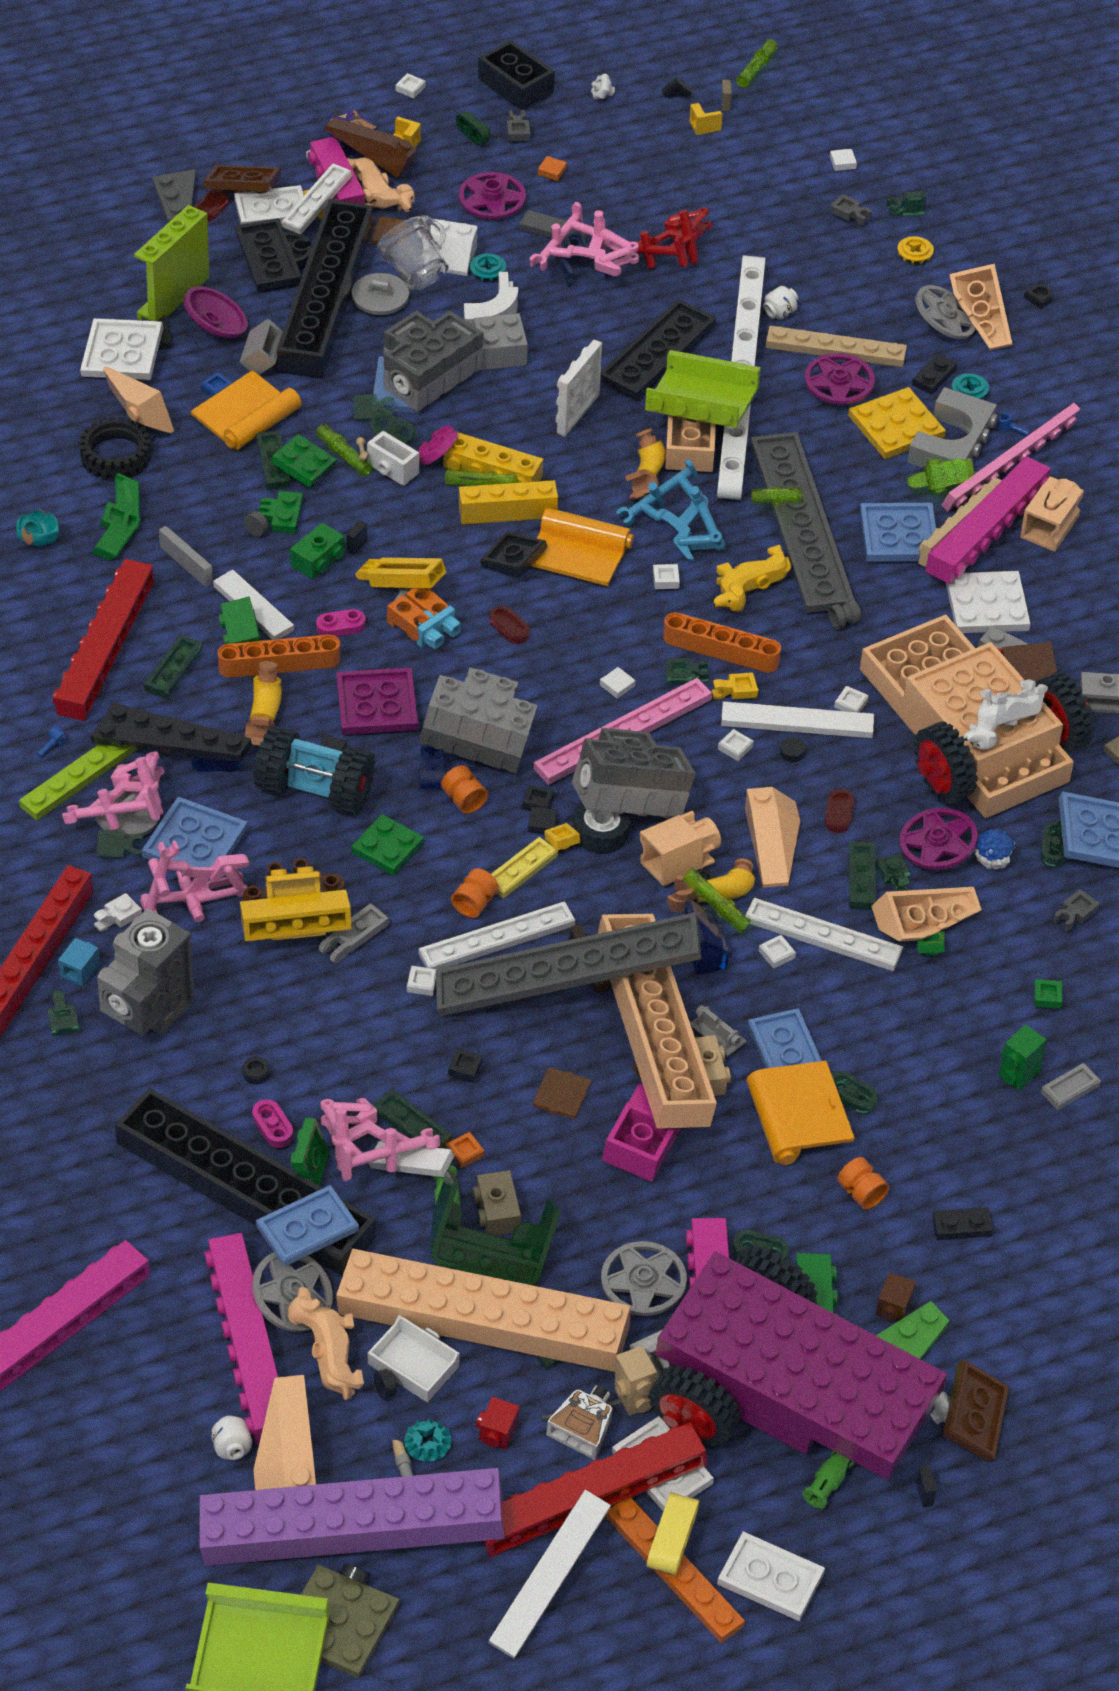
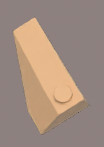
M995 264L950 274L955 298L989 350L1012 346Z
M107 366L103 368L109 388L126 410L131 420L168 433L174 431L159 390Z
M773 787L747 789L745 812L762 887L788 886L800 826L796 801Z
M974 887L886 892L871 906L879 930L898 941L925 939L982 910Z
M304 1375L274 1378L253 1470L255 1490L316 1485Z

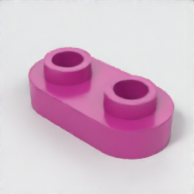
M357 609L324 613L316 620V630L319 635H334L338 637L357 634L365 628V615Z
M268 1099L257 1102L252 1110L253 1121L266 1142L275 1148L288 1146L293 1140V1128L279 1105L275 1101Z

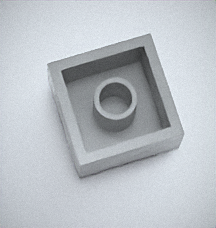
M519 313L474 318L473 326L484 332L483 364L481 370L527 365L528 344Z

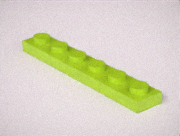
M98 744L19 800V805L35 820H39L138 749L136 745L124 744L123 747Z

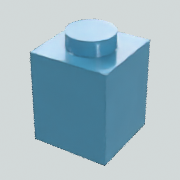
M75 938L58 959L60 977L83 987L100 965L98 948L90 942H84Z

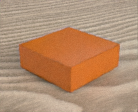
M546 156L538 168V175L558 181L567 169V162Z
M470 1132L446 1143V1149L452 1150L454 1154L453 1159L460 1168L477 1161L485 1155L484 1149Z

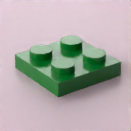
M297 434L272 456L271 463L310 488L334 467L337 459Z
M381 814L351 846V853L394 876L424 844V837Z
M305 1118L302 1129L298 1131L296 1150L291 1154V1166L295 1169L296 1173L321 1186L330 1151L316 1118Z

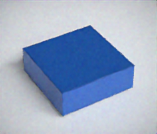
M217 372L201 383V390L213 397L233 382Z

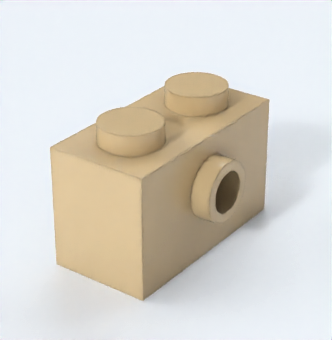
M716 1035L695 1038L714 1096L725 1095L727 1083L731 1082L729 1067H724L723 1061H725L723 1046H718Z
M643 1346L616 1355L615 1391L622 1400L629 1416L650 1410L653 1406H650L648 1394L657 1380V1371Z

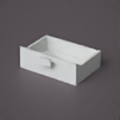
M399 1315L392 1327L368 1352V1364L376 1370L388 1369L396 1383L428 1403L459 1368V1352L438 1340L440 1336L429 1328L423 1330Z

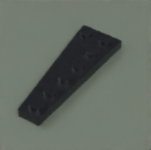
M116 703L112 704L90 735L91 741L94 744L123 747L124 744L136 745L139 750H147L148 747L160 748L163 753L183 751L186 756L241 762L252 746L251 738Z

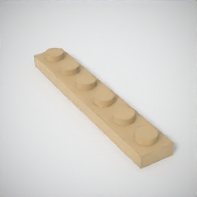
M769 326L766 340V348L820 356L831 353H843L858 357L864 362L903 367L907 345L776 326Z
M995 477L988 484H984L980 492L972 495L967 504L960 506L954 516L948 517L941 528H936L928 540H923L919 547V564L926 567L928 554L1002 480Z

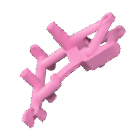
M575 202L572 205V216L562 228L557 223L551 226L552 240L540 254L536 253L530 257V266L533 267L536 263H540V270L543 271L547 268L549 256L570 258L572 255L595 259L596 270L612 276H618L621 273L620 266L639 262V255L634 253L638 251L639 246L637 242H629L606 229L603 212L600 210L594 213V227L584 224L582 206L580 203ZM572 229L592 236L589 248L569 245L567 249L562 248V241ZM606 247L612 249L613 252L606 254Z
M150 752L146 757L137 758L134 762L118 765L111 775L114 789L110 793H108L107 789L99 790L97 792L99 798L89 807L67 806L68 813L62 814L65 824L77 822L80 818L105 815L110 830H116L120 827L116 814L149 810L153 821L159 820L160 815L164 811L157 788L159 787L160 776L165 771L162 766L156 767L160 758L158 752ZM138 768V775L131 777V774H128V771ZM124 791L139 792L134 801L115 803V800Z
M173 841L169 848H165L164 843L159 842L157 849L160 859L153 858L148 862L154 877L149 894L141 896L140 902L144 911L149 908L157 913L156 905L158 903L183 901L187 904L194 921L201 922L205 918L201 903L234 895L243 897V892L246 890L247 885L243 883L244 877L237 869L248 867L250 862L245 854L222 855L217 857L211 867L189 866L186 861L171 860V857H176L180 851L176 841ZM167 870L176 871L181 891H170L165 878ZM231 884L233 885V887H231V888L222 889V890H218V891H211V890H210V889H213V888H218V887L227 886V885H231Z
M365 1098L357 1099L356 1103L334 1102L331 1099H325L320 1102L321 1109L325 1113L321 1117V1124L326 1126L332 1137V1143L335 1145L337 1169L341 1171L345 1182L352 1179L351 1168L386 1158V1171L395 1172L397 1170V1154L423 1146L428 1149L440 1146V1136H433L432 1128L422 1130L421 1136L411 1139L397 1132L394 1128L386 1130L380 1128L375 1124L377 1122V1109ZM347 1111H360L357 1116H347ZM348 1124H355L356 1126L349 1129ZM369 1133L381 1139L385 1146L363 1153L352 1141Z

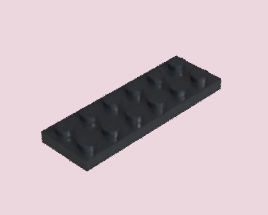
M677 299L601 370L600 381L637 400L647 388L666 372L669 351L686 353L716 325V317Z

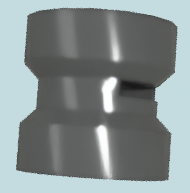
M854 599L845 601L841 606L835 604L828 608L830 622L836 630L844 628L846 624L854 625L861 622L860 608Z

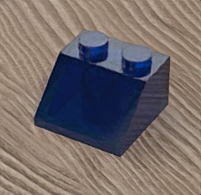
M691 900L685 901L684 915L695 912L698 919L701 959L692 961L696 974L728 969V959L732 957L730 943L724 940L722 922L717 921L713 911Z

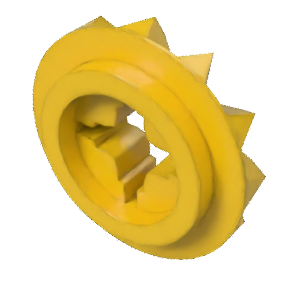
M913 236L902 239L898 244L897 250L898 256L903 257L904 261H911L912 264L914 262L922 264L923 261L930 260L931 256H933L934 248L928 240Z

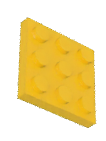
M909 387L849 408L848 416L884 459L909 451L910 444L918 431L938 438H944L946 433L943 426Z

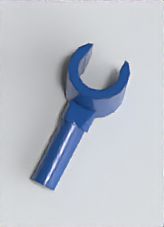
M1002 413L1001 419H998V427L1001 431L1013 430L1025 436H1028L1030 431L1012 423V416L1009 413Z
M54 726L49 731L51 740L37 753L40 758L55 745L62 746L66 743V736L60 726Z

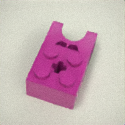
M638 1084L607 1137L601 1161L653 1182L681 1128L656 1127L643 1084Z

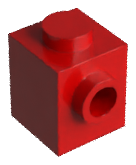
M492 1397L486 1411L480 1412L476 1422V1427L479 1428V1441L484 1442L490 1447L507 1449L519 1423L520 1406Z

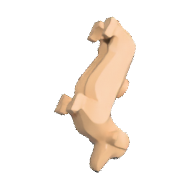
M347 158L357 179L362 182V188L367 200L365 205H372L373 208L386 209L397 205L398 211L402 209L405 212L411 211V206L415 202V194L411 186L401 184L397 186V189L388 186L387 174L381 173L372 160L369 158Z
M300 1287L297 1297L289 1305V1320L294 1325L305 1324L312 1329L315 1340L312 1347V1355L314 1358H317L323 1386L331 1391L342 1394L344 1400L350 1399L354 1395V1389L352 1388L360 1389L364 1384L362 1370L357 1369L352 1373L347 1364L350 1342L345 1328L352 1329L354 1327L353 1315L350 1313L342 1317L333 1309L319 1307L320 1301L318 1299L312 1300L309 1290L305 1287Z

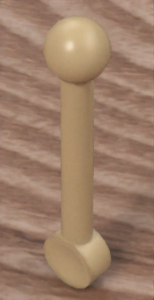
M359 437L356 440V444L360 448L359 459L364 461L368 453L364 449L365 439Z

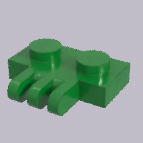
M279 491L277 499L262 498L260 500L258 512L266 518L267 522L272 523V532L296 534L303 502V493Z

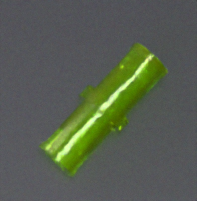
M777 485L773 486V488L752 489L753 504L774 503V505H780L781 502H801L802 489L800 486L781 488Z

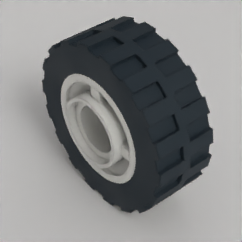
M581 803L574 812L572 828L580 834V843L578 844L586 850H591L595 853H609L610 851L618 850L619 847L624 846L625 841L627 842L630 828L629 813L616 814L611 811L602 810L592 812Z

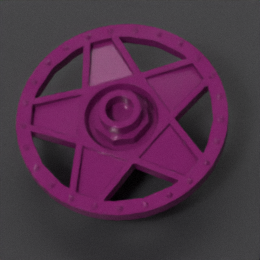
M485 172L476 174L463 182L459 189V201L462 207L474 216L484 219H502L512 216L522 209L526 201V191L523 185L512 176L498 172ZM508 182L513 184L519 192L507 189ZM466 188H468L473 195L465 200L464 193ZM517 203L515 207L505 211V204ZM486 207L490 213L482 212L477 209Z
M831 353L822 355L814 359L805 371V384L808 390L817 398L833 404L856 403L866 398L874 388L875 376L871 367L860 358L849 354ZM833 360H844L848 362L839 365ZM818 365L821 373L810 377L811 371ZM862 368L867 373L869 381L858 375ZM818 389H828L831 396L820 392ZM849 391L861 392L858 395L847 397Z
M934 808L920 812L904 825L900 833V846L904 856L913 864L926 869H945L962 863L974 852L978 842L977 828L972 819L966 814L950 808ZM939 815L952 816L958 819L945 823ZM923 820V829L909 832L915 824ZM970 829L972 838L968 846L960 837ZM907 846L922 849L921 859L913 855ZM947 855L955 856V858L948 861L937 862L941 857Z

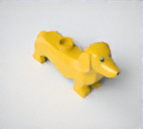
M776 545L768 548L767 552L772 556L766 560L741 563L734 569L728 562L718 565L716 572L722 576L716 578L723 594L714 599V607L729 608L731 611L736 612L742 611L746 603L745 593L758 588L766 589L771 583L782 581L791 569L790 558L784 556L781 546Z

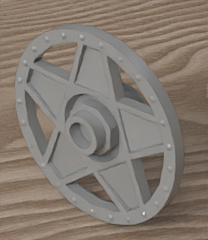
M934 285L923 286L917 292L915 297L917 308L923 318L933 328L955 339H966L973 334L975 327L964 310L962 312L957 309V305L961 309L962 307L952 292ZM932 292L942 294L943 296L940 298ZM922 299L927 303L929 308H924ZM961 326L969 327V330L962 333Z
M639 1241L625 1244L608 1256L602 1268L601 1283L605 1295L611 1302L629 1305L613 1293L628 1292L632 1302L630 1314L649 1316L663 1313L680 1301L686 1289L687 1274L682 1261L673 1251L657 1243ZM636 1250H651L659 1253L645 1259ZM620 1257L624 1270L607 1276L610 1266ZM672 1263L676 1265L680 1274V1284L666 1275ZM654 1296L671 1298L661 1305L650 1307Z
M273 1252L266 1256L255 1269L252 1279V1291L255 1302L265 1318L275 1326L290 1332L311 1330L309 1326L305 1324L294 1325L289 1320V1305L297 1297L298 1289L305 1287L309 1290L312 1300L318 1299L320 1301L319 1307L331 1309L333 1293L329 1278L323 1268L309 1256L299 1259V1261L306 1263V1265L294 1270L290 1264L284 1267ZM269 1264L273 1280L260 1285L262 1271ZM318 1277L324 1288L325 1300L313 1289ZM265 1302L279 1305L281 1319L270 1311Z

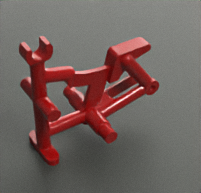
M701 208L693 212H688V210L679 211V213L668 217L664 222L665 231L655 237H650L648 231L641 232V240L637 242L639 249L634 253L645 255L647 268L656 266L654 255L677 256L681 267L687 266V255L690 264L697 263L698 251L696 241L707 229L712 228L711 221L700 223L709 214V209ZM668 237L675 238L674 243L670 246H657L659 242Z

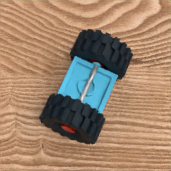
M276 726L268 728L267 734L265 733L263 736V742L260 743V750L256 755L257 761L254 764L253 778L255 779L253 783L256 788L283 794L288 787L328 797L331 809L352 815L360 813L363 804L367 800V794L370 792V785L373 782L372 776L375 772V755L373 753L349 746L346 749L344 748L343 751H338L299 739L300 734L298 732Z

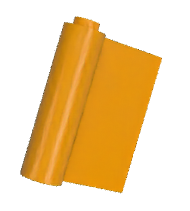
M252 370L193 409L191 415L222 439L229 448L238 450L302 406V402L294 389L287 388L280 393Z
M547 507L543 513L540 533L537 539L546 540L548 548L531 566L608 586L627 548L631 549L634 535L631 534L630 528Z
M827 1061L760 1069L752 1072L747 1077L746 1081L773 1160L776 1163L782 1165L792 1164L800 1155L801 1149L854 1142L855 1138Z

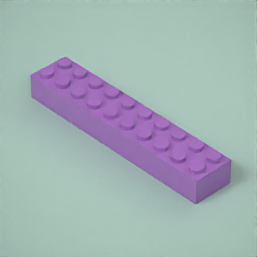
M498 1468L200 1495V1551L205 1566L504 1539L502 1486Z

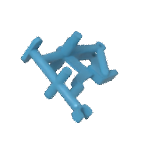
M687 459L685 461L687 466L685 469L660 487L655 482L649 483L648 489L650 494L629 509L627 507L619 508L616 513L619 518L629 515L623 521L626 527L634 523V516L641 511L655 521L664 520L678 531V534L673 539L676 547L689 563H693L695 559L690 551L713 548L720 551L725 548L726 544L709 512L708 498L702 494L697 486H692L687 479L690 476L694 480L699 477L690 459ZM677 485H680L692 500L690 506L679 518L666 509L658 511L651 506L654 502L658 507L664 506L665 500L663 495ZM698 514L709 534L692 536L691 529L688 527Z

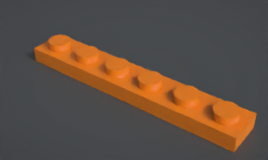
M628 1498L610 1508L606 1514V1519L647 1562L658 1526L632 1498ZM684 1554L676 1575L653 1569L720 1643H723L744 1627L745 1620Z

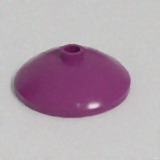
M203 286L192 287L186 292L184 296L185 309L190 318L202 330L222 338H236L244 334L248 327L246 315L231 298L217 290Z

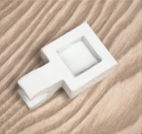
M125 893L105 904L104 909L94 914V917L98 920L94 923V926L100 932L105 931L115 923L121 928L132 922L136 916H140L142 909Z

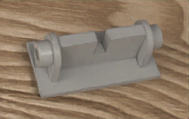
M703 1005L698 1007L696 1010L698 1017L690 1023L691 1027L703 1037L716 1035L718 1046H723L724 1054L727 1057L746 1043V1040L740 1036L739 1031L733 1030L711 1012V1008L708 1006L704 1007Z

